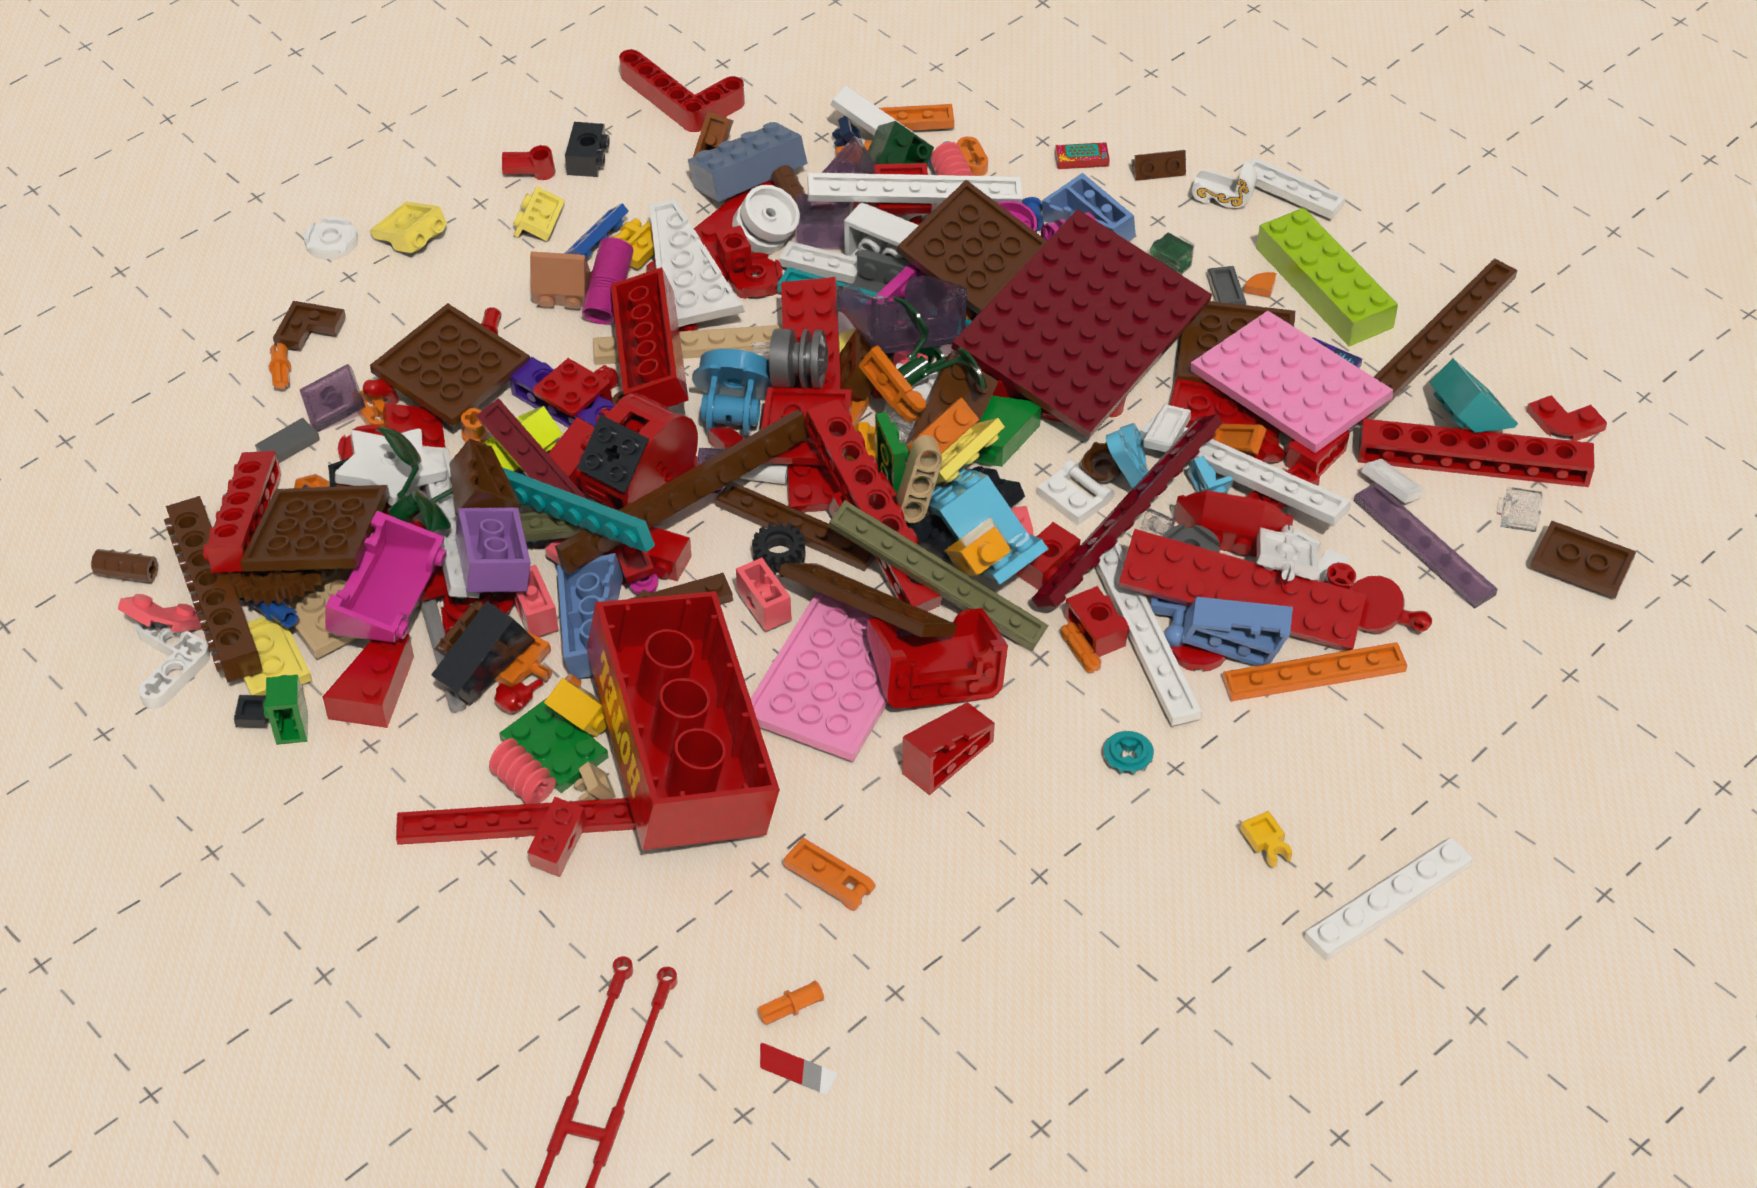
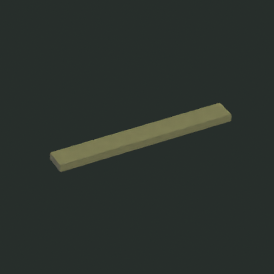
M844 500L829 522L828 527L961 609L983 608L1000 633L1031 652L1049 626Z

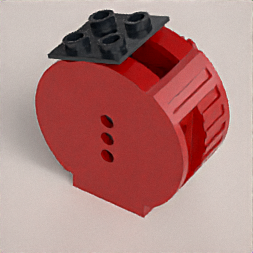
M640 393L624 396L611 410L607 408L601 409L600 413L605 416L597 415L593 432H589L584 436L589 441L583 439L581 442V449L584 450L577 469L581 470L580 481L584 494L599 504L620 510L695 467L693 461L698 447V431L695 422L683 414L671 412L667 406Z

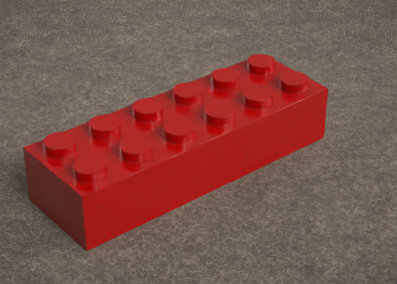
M661 267L611 284L623 395L640 393L667 407L688 401L674 290L663 268Z

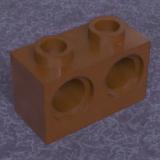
M856 330L840 352V389H852L853 396L866 400L875 386L858 366L871 348L877 345L880 347V339Z

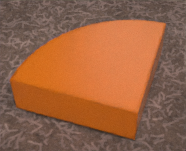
M1264 272L1252 276L1246 282L1244 292L1271 297L1277 273Z

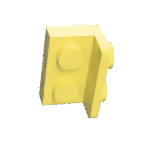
M536 186L532 195L527 193L520 207L524 211L519 210L513 222V225L517 226L513 236L518 238L521 231L525 230L547 241L565 200Z

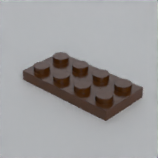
M950 353L947 355L944 363L959 356ZM957 363L940 370L926 399V408L922 412L920 411L905 444L907 445L961 397L979 418L976 422L979 423L999 381L981 371L988 387L980 389V386L971 377L965 365Z

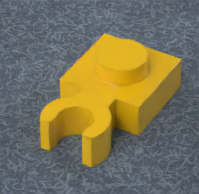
M1269 811L1241 822V832L1256 853L1263 850L1266 851V860L1271 867L1277 866L1278 858L1275 854L1283 855L1287 862L1291 860L1292 849L1288 844L1284 843L1285 833Z

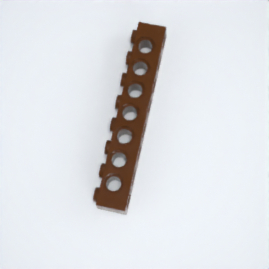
M197 496L166 506L169 518L164 519L169 536L175 534L174 537L170 538L175 554L182 553L181 556H177L182 574L189 573L184 575L189 593L193 591L196 593L191 595L195 611H202V614L198 615L202 631L209 630L210 632L205 635L210 652H217V654L212 655L217 673L223 671L228 683L262 672L263 668L234 586L231 584L229 573H212L209 562L204 560L203 547L204 544L208 543L211 524L201 497Z

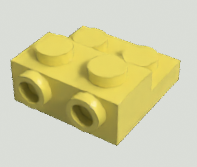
M406 201L372 227L370 232L374 239L391 242L395 251L414 253L424 247L428 239L434 238L441 233L447 222L439 206Z

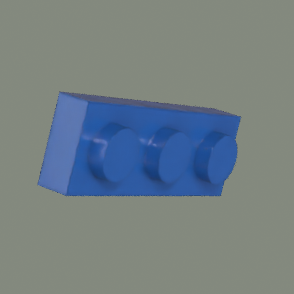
M623 203L608 210L564 254L585 255L586 258L592 254L591 248L594 245L599 246L600 241L608 237L606 233L609 230L614 231L624 223L622 218L629 210Z

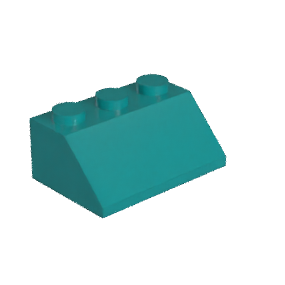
M1454 358L1429 382L1436 390L1433 393L1434 397L1443 404L1442 407L1452 415L1451 418L1463 429L1468 426L1476 433L1515 428L1518 425V422L1495 395Z

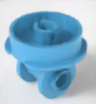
M715 349L702 354L699 368L694 370L692 374L694 385L702 391L709 393L708 395H703L701 403V421H706L707 432L709 429L715 428L716 423H732V425H743V435L750 436L752 426H758L760 399L766 398L767 387H772L769 360L761 355L745 350Z

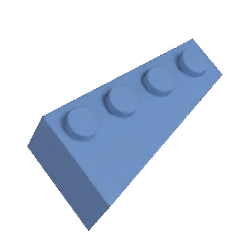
M615 553L600 556L570 574L562 570L561 564L557 565L564 660L569 672L579 679L594 676L586 649L595 602L619 599L624 575Z

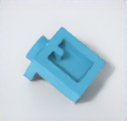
M1204 456L1194 459L1187 472L1197 492L1209 490L1228 494L1233 483L1231 476L1216 480L1215 470L1211 465H1208Z

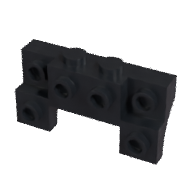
M982 466L972 468L989 476L1010 508L1025 497L1020 482L1000 479L997 469L983 468ZM926 514L919 522H906L908 528H912L916 533L919 545L940 559L947 560L949 558L945 550L957 542V540L941 517Z

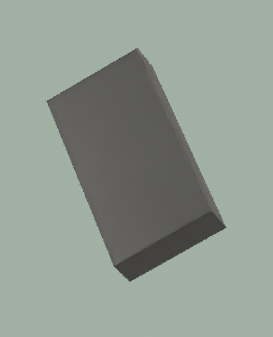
M1234 266L1207 269V278L1216 302L1246 305L1247 302Z
M301 418L255 444L257 452L276 451L278 463L319 441L320 438L319 433L304 418Z

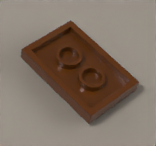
M1551 521L1532 559L1530 567L1616 599L1635 558L1636 551Z

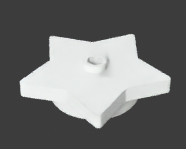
M418 428L401 433L414 445L422 460L418 464L419 470L406 493L415 492L425 484L446 480L447 469L423 452L421 429ZM352 430L351 444L353 456L335 472V482L352 486L387 485L390 492L387 503L392 506L400 499L397 493L402 490L412 470L411 466L403 462L395 454L384 436Z

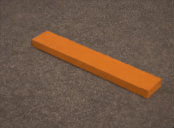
M1398 642L1224 671L1222 680L1232 702L1406 672L1407 663Z

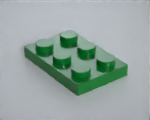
M887 412L875 414L876 462L878 464V473L883 471L897 494L906 467L905 460L908 459L909 455L906 444L904 442L900 443L897 424L895 422L891 423Z
M544 699L499 733L500 740L503 742L510 738L515 739L518 742V746H523L526 749V753L532 754L534 760L540 761L542 767L550 770V777L556 779L554 788L563 793L575 784L578 779L582 778L579 771L581 766L588 761L595 766L600 765L609 758L608 750L587 732L544 703L546 699Z

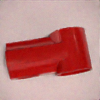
M539 145L533 147L529 152L502 153L503 174H533L538 180H548L556 173L552 151L548 146Z

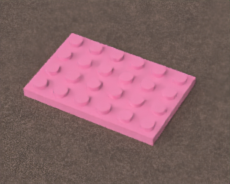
M1270 311L1265 312L1191 362V371L1314 453L1393 397V389Z
M817 591L751 697L759 726L854 762L888 704L883 694L867 637L868 619L877 617ZM897 627V637L915 635Z

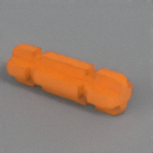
M1070 622L1067 625H1063L1061 627V636L1066 642H1070L1068 646L1078 660L1084 662L1082 665L1088 673L1098 671L1101 668V660L1096 653H1092L1094 650L1083 634L1078 633L1080 630L1076 624Z

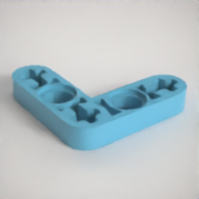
M1135 423L1120 427L1118 431L1107 434L1106 442L1113 459L1131 487L1134 488L1148 473L1140 432Z

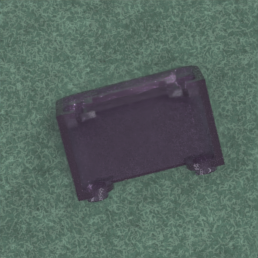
M927 275L916 276L908 281L905 288V299L903 300L910 303L919 312L930 333L922 348L952 344L954 339L966 328L967 287ZM853 285L837 286L838 307L871 348L878 345L884 353L915 349L920 342L919 332L899 302L888 301V298L883 296L874 297L862 293L858 287Z

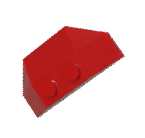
M1206 490L1187 496H1178L1174 520L1179 525L1185 524L1184 528L1194 529V525H1199L1209 529L1217 536L1219 549L1222 551L1257 557V535L1260 527L1281 532L1285 525L1288 524V529L1290 525L1292 526L1294 517L1283 513L1279 508L1264 500Z

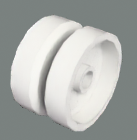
M760 185L748 193L733 216L732 227L741 225L751 245V251L772 254L782 248L797 227L800 213L796 202L784 190L772 185Z

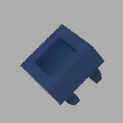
M846 116L838 119L840 129L832 133V136L836 139L834 142L835 146L861 145V148L864 147L860 130L852 120Z

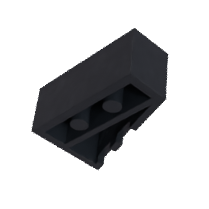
M486 601L431 676L450 691L470 703L524 652L535 639L512 617Z

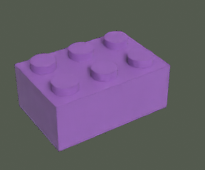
M458 508L455 538L466 592L527 591L531 562L518 508Z

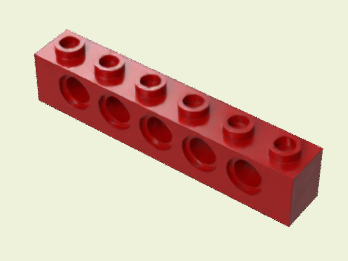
M276 451L241 453L238 464L234 465V474L232 479L228 481L227 493L222 496V506L220 511L216 512V522L214 527L210 528L208 543L204 544L203 547L204 560L209 562L212 573L243 571L240 560L277 489L281 477Z

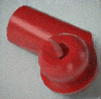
M369 379L364 382L363 392L373 398H384L388 404H397L399 402V396L395 388L384 380L376 379L373 381Z

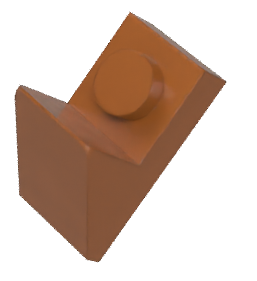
M707 111L693 157L700 151L712 150L718 147L721 142L727 141L734 120Z

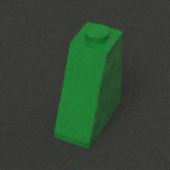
M992 396L980 422L999 418L1005 427L997 434L999 438L992 445L982 447L978 451L979 457L974 463L1002 467L1040 427L1042 408L1032 401Z

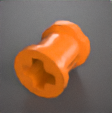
M470 408L461 415V424L463 425L461 434L465 442L470 438L482 443L487 438V430L476 417L482 411L480 409Z

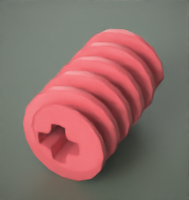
M946 142L939 145L933 151L931 164L937 175L974 176L957 143Z
M510 738L503 741L492 753L489 761L490 771L498 776L502 782L506 783L508 788L514 790V793L522 798L526 804L541 803L552 793L556 785V779L550 777V770L542 767L540 761L534 760L532 754L526 753V749L523 746H518V742L515 739Z

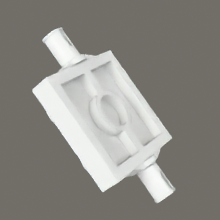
M1288 524L1282 528L1281 532L1260 527L1257 535V564L1263 565L1265 569L1270 571L1275 569L1282 571V578L1286 580L1287 577V581L1293 580L1295 575L1315 581L1318 573L1317 543L1294 536V529L1291 525L1288 529Z

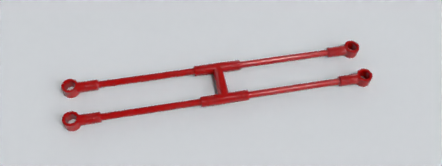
M621 956L614 960V975L607 991L606 1003L571 1094L566 1097L546 1150L548 1154L535 1188H544L555 1157L560 1154L567 1134L599 1141L593 1159L594 1166L585 1187L595 1188L601 1169L606 1166L624 1117V1107L658 1014L664 1008L670 990L674 989L677 985V973L674 968L663 967L657 973L658 986L651 1002L652 1009L617 1104L612 1108L605 1128L572 1120L579 1104V1094L614 1002L619 998L625 980L633 975V963L630 958ZM622 966L628 967L626 970H619ZM664 977H672V979L668 981L663 980Z

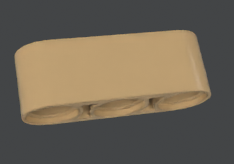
M929 435L920 436L913 442L897 493V503L904 512V520L909 523L919 522L925 517L942 465V455L937 440ZM926 452H932L930 455L922 456ZM919 477H924V479L920 481H914ZM910 503H916L913 506H907Z

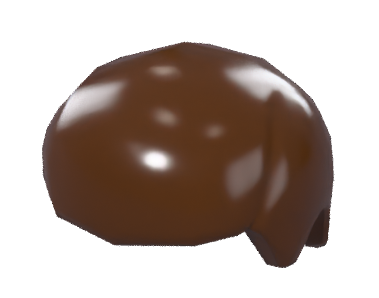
M1094 442L1090 450L1083 456L1081 464L1084 473L1097 482H1109L1122 473L1108 449L1107 442Z

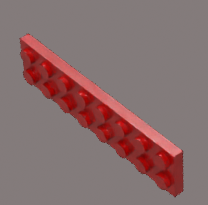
M1138 529L1133 531L1118 584L1122 588L1189 607L1196 597L1293 607L1291 636L1343 651L1353 650L1367 596L1364 593L1295 575L1293 580L1287 581V577L1286 580L1282 578V571L1280 570L1270 571L1265 569L1263 565Z

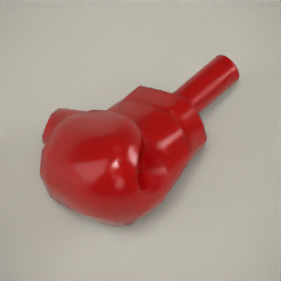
M539 678L527 686L519 682L511 687L500 683L496 688L495 704L508 714L516 713L533 699L532 691L541 687L543 681Z

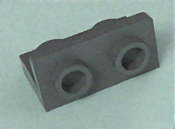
M861 249L857 255V277L852 286L879 293L910 262Z

